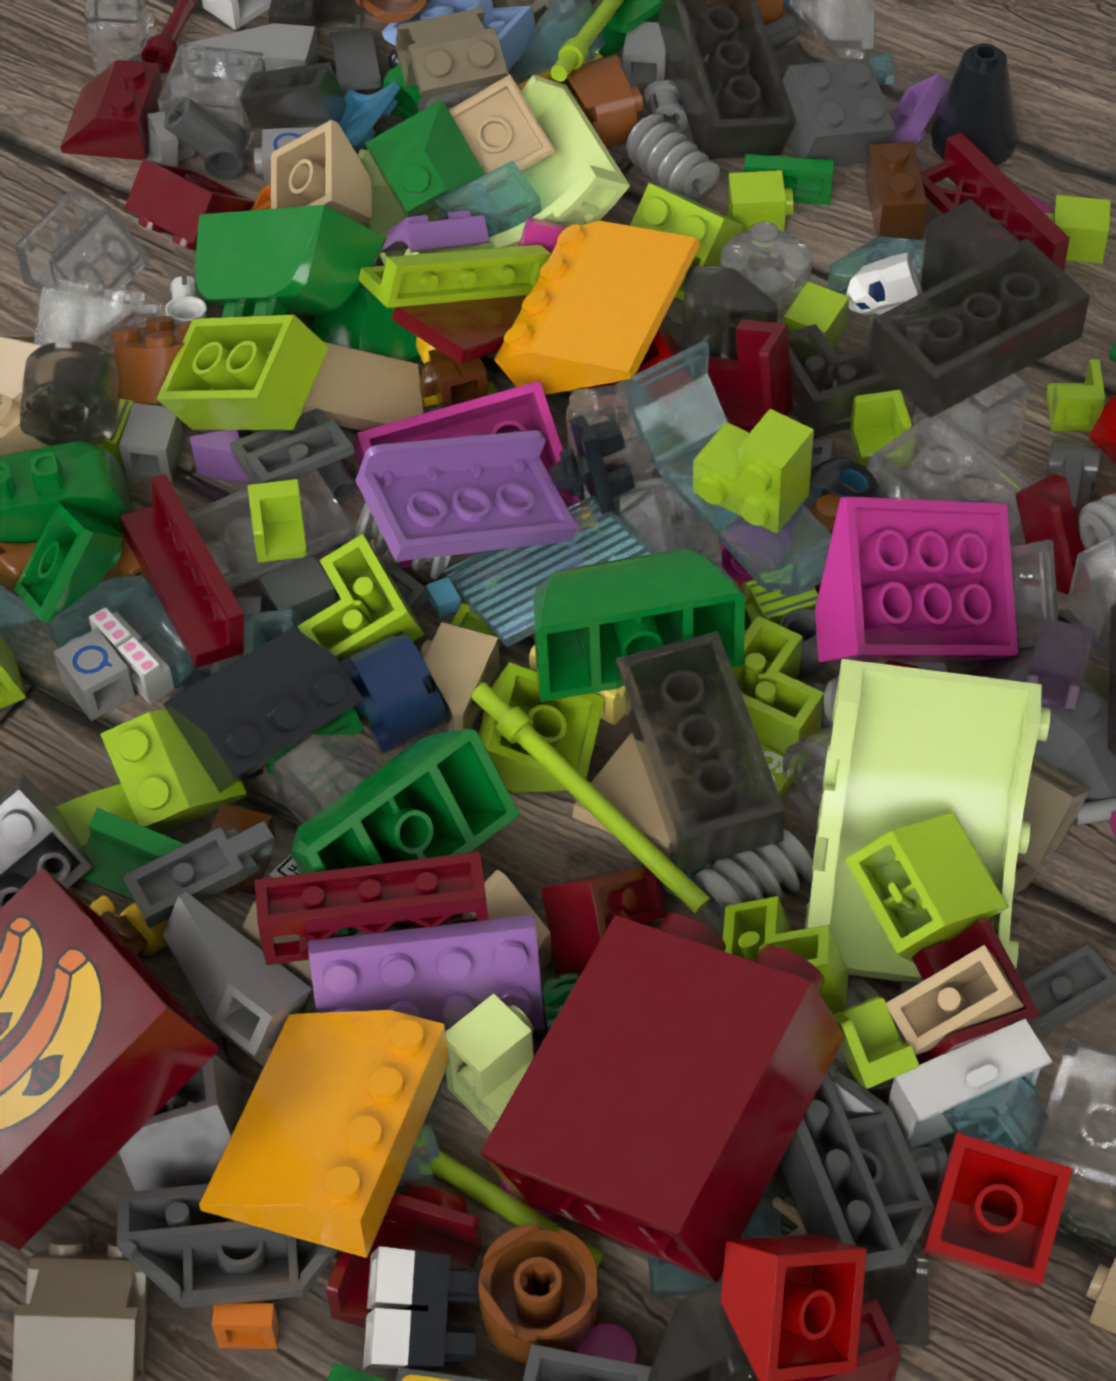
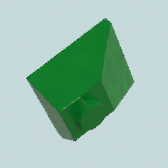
M443 100L438 101L364 143L406 218L422 216L487 179Z
M363 284L340 311L327 317H315L309 326V329L326 343L412 363L421 359L416 348L417 336L395 323L391 319L394 307L387 308Z
M58 502L14 591L39 620L49 623L101 583L107 570H112L116 566L122 552L121 542L123 537L110 524Z

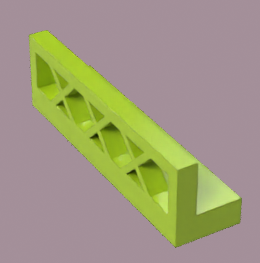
M542 245L390 256L387 257L385 266L362 267L359 281L387 308L529 295L540 276V269L548 261L551 253Z

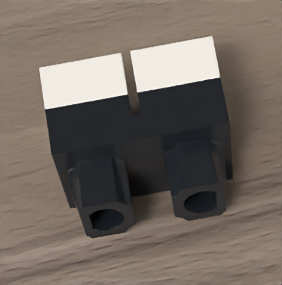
M379 1246L370 1256L367 1309L373 1310L366 1315L363 1370L387 1371L388 1369H398V1367L434 1372L443 1367L444 1364L464 1363L475 1359L476 1327L446 1325L448 1303L466 1305L477 1303L480 1271L462 1265L450 1264V1255Z

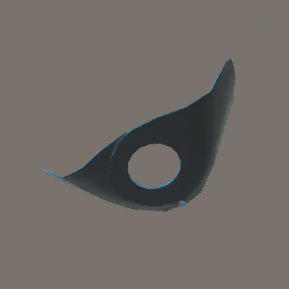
M836 457L823 461L811 468L810 486L823 487L842 497L888 498L873 474L866 467L851 458ZM843 483L856 489L859 492H854L843 485Z

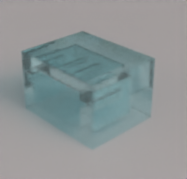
M891 53L870 54L869 62L878 84H893L895 69Z

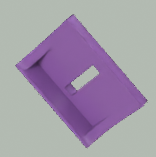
M470 210L450 212L448 214L449 219L429 221L427 215L407 217L387 231L388 237L380 253L407 250L408 248H410L411 252L489 243L490 239L484 215L471 217Z

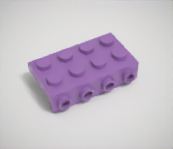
M539 430L374 445L365 452L355 480L396 562L571 542L578 530V526L539 457L546 442Z
M534 915L308 941L316 1013L393 1010L445 1024L446 1032L494 993L508 1008L511 1005H515L521 1009L530 1020L534 1031L545 1029Z

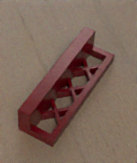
M962 132L947 138L944 162L921 172L926 198L1020 292L1063 272L1070 238ZM949 177L958 186L957 191L938 188L934 183ZM959 206L979 207L984 212V217L966 215L959 209ZM986 231L1006 234L1011 239V244L991 241L986 236ZM1013 258L1030 260L1037 267L1023 273L1012 261Z
M166 474L151 478L152 506L120 515V529L196 668L243 654V610Z
M480 852L255 880L257 924L266 965L309 960L308 941L488 920ZM476 912L477 917L458 921L447 919L454 914ZM411 920L415 922L410 927L396 928L391 926L398 921ZM354 927L359 930L355 934L339 935L335 933L338 929ZM295 934L303 937L299 941L275 943L274 937Z

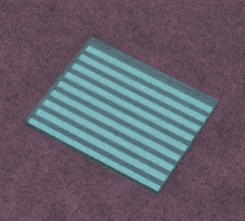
M590 496L568 507L571 516L578 526L573 541L479 552L445 569L442 575L444 578L449 576L456 591L469 606L470 611L476 614L506 647H509L534 634L533 598L535 589L556 570L653 554L655 552L632 531L629 525L624 524L612 511L602 515L599 511L596 497Z

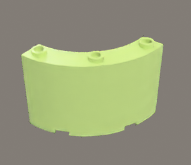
M532 75L520 92L555 149V154L458 210H470L471 217L484 215L490 242L411 252L410 248H408L407 250L382 252L379 254V257L385 266L387 257L517 247L527 217L568 227L574 224L583 225L600 221L618 202L630 185L567 85ZM361 149L358 157L371 177L372 219L362 225L387 238V231L406 219V216L368 150ZM434 209L423 214L428 216L429 221L440 220Z
M841 659L832 716V735L827 749L811 871L813 873L811 895L807 905L805 929L830 924L847 967L848 975L899 982L921 983L923 981L915 964L896 953L848 867L845 858L893 829L950 812L956 814L1009 908L989 920L1016 969L1019 943L1018 941L1010 940L1017 855L1018 853H1027L1030 838V822L1022 821L1036 743L1037 740H1047L1050 725V708L1041 707L1042 684Z

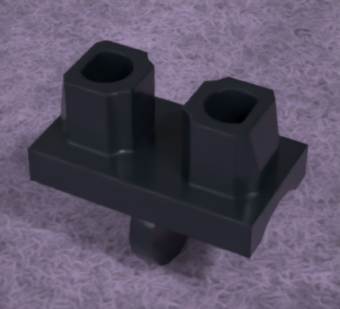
M583 415L569 419L578 456H575L574 450L571 448L563 449L559 453L561 460L554 464L550 470L552 482L558 488L569 489L571 496L582 495L584 493L583 485L586 484L589 495L596 497L601 514L604 515L616 510L613 497L635 488L632 472L624 457L604 464L603 457L625 449L621 429L614 419L589 425Z

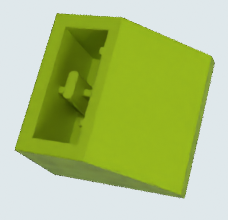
M648 183L630 226L696 237L701 243L675 295L676 298L686 303H691L726 266L744 225L671 189Z
M953 812L893 829L845 858L848 867L896 953L914 963L912 957L922 948L954 939L975 921L983 918L990 919L1009 908L963 826Z

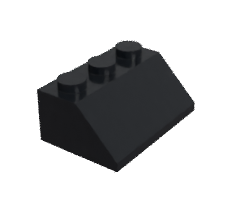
M292 627L167 700L163 705L221 793L349 715L364 699L336 656Z

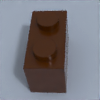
M914 142L869 144L865 185L878 246L922 243L927 200Z

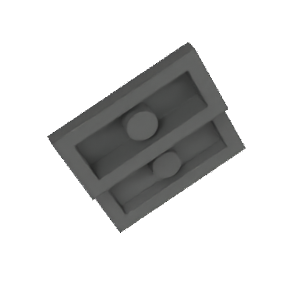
M319 409L302 414L297 420L294 430H261L230 443L234 460L254 484L290 480L355 454L354 446L335 420L327 422Z

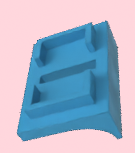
M393 82L371 95L359 94L350 89L326 122L330 120L337 122L353 149L357 152L364 148V143L371 140L375 135L376 131L372 127L382 114L387 117L398 103L394 97L401 87L396 82Z

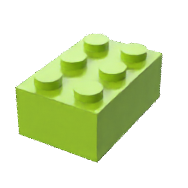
M295 315L193 319L182 341L184 346L176 355L156 400L192 430H294L314 381L320 373L321 365L329 347Z

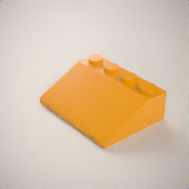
M605 221L571 225L559 234L557 238L558 243L548 261L541 267L539 278L530 294L522 302V309L513 326L506 332L504 342L494 359L516 387L540 381L545 395L634 379L701 245L696 237Z
M393 1010L289 1014L200 1201V1210L367 1258L449 1064L445 1024Z

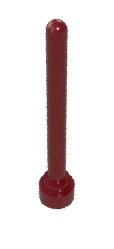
M178 0L161 34L150 37L141 52L143 62L158 63L160 73H167L172 69L179 54L176 41L197 0Z

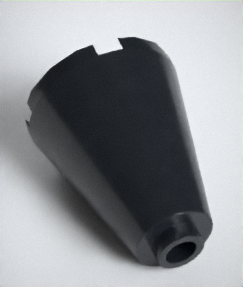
M978 44L964 52L932 123L933 150L943 160L945 158L947 138L960 132L995 166L1005 162L1014 153L1018 133L1007 57L1001 49L992 44Z

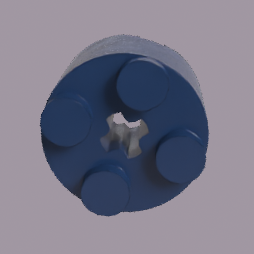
M400 632L391 635L340 661V664L364 699L355 710L360 717L367 716L371 723V726L368 727L381 754L393 750L448 722L447 712L438 690L433 691L428 676L431 674L418 649L406 633Z

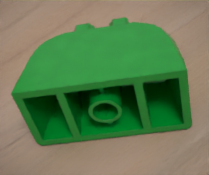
M326 205L200 214L195 260L196 284L205 301L224 309L222 318L295 315L297 318L327 317L340 311L362 286V283L359 281L360 270L362 267H373L384 246L386 237Z
M80 440L0 455V543L38 542L58 502L110 524L119 534L122 533L120 529V515L134 511L129 482L116 458L101 447Z
M681 548L556 570L535 589L533 598L535 656L541 702L744 666L745 595L720 565L692 550Z
M470 728L452 730L427 736L410 745L297 828L290 853L301 874L465 854L473 851L520 814L477 731ZM354 927L339 929L345 935L355 934L359 931Z

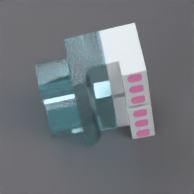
M139 587L131 595L129 604L113 614L105 607L89 616L92 631L96 628L100 630L128 667L132 686L150 705L175 689L187 676L198 669L192 662L156 594L149 597Z

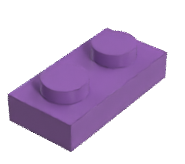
M940 73L907 88L891 115L896 130L889 143L914 142L915 145L924 137L926 133L924 128L930 118L938 112L941 105L940 101L949 87Z

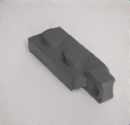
M265 821L239 834L236 828L223 832L222 828L219 827L126 874L123 880L146 924L151 928L170 918L178 895L184 891L199 902H202L247 879V876L252 875L258 870V864L278 853L275 838Z

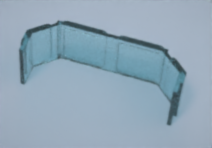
M704 340L630 377L628 410L640 438L648 448L651 462L658 469L659 474L699 518L703 519L719 536L720 542L761 587L766 588L769 593L781 589L780 594L800 595L820 584L832 534L804 504L799 507L779 534H776L762 526L752 525L743 517L719 505L710 504L699 495L693 493V460L721 426L728 422L708 376L709 344Z

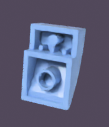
M429 0L422 10L411 19L390 23L382 31L384 40L396 45L397 27L399 24L482 7L485 11L483 26L485 29L494 27L496 30L507 71L516 64L539 37L532 6L494 8L492 0Z

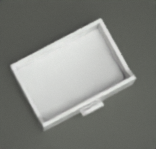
M1023 1019L919 1065L920 1067L894 1077L888 1107L892 1109L908 1148H919L928 1144L930 1140L942 1138L1031 1098L1040 1069L1051 1064L1052 1060L1027 1020Z

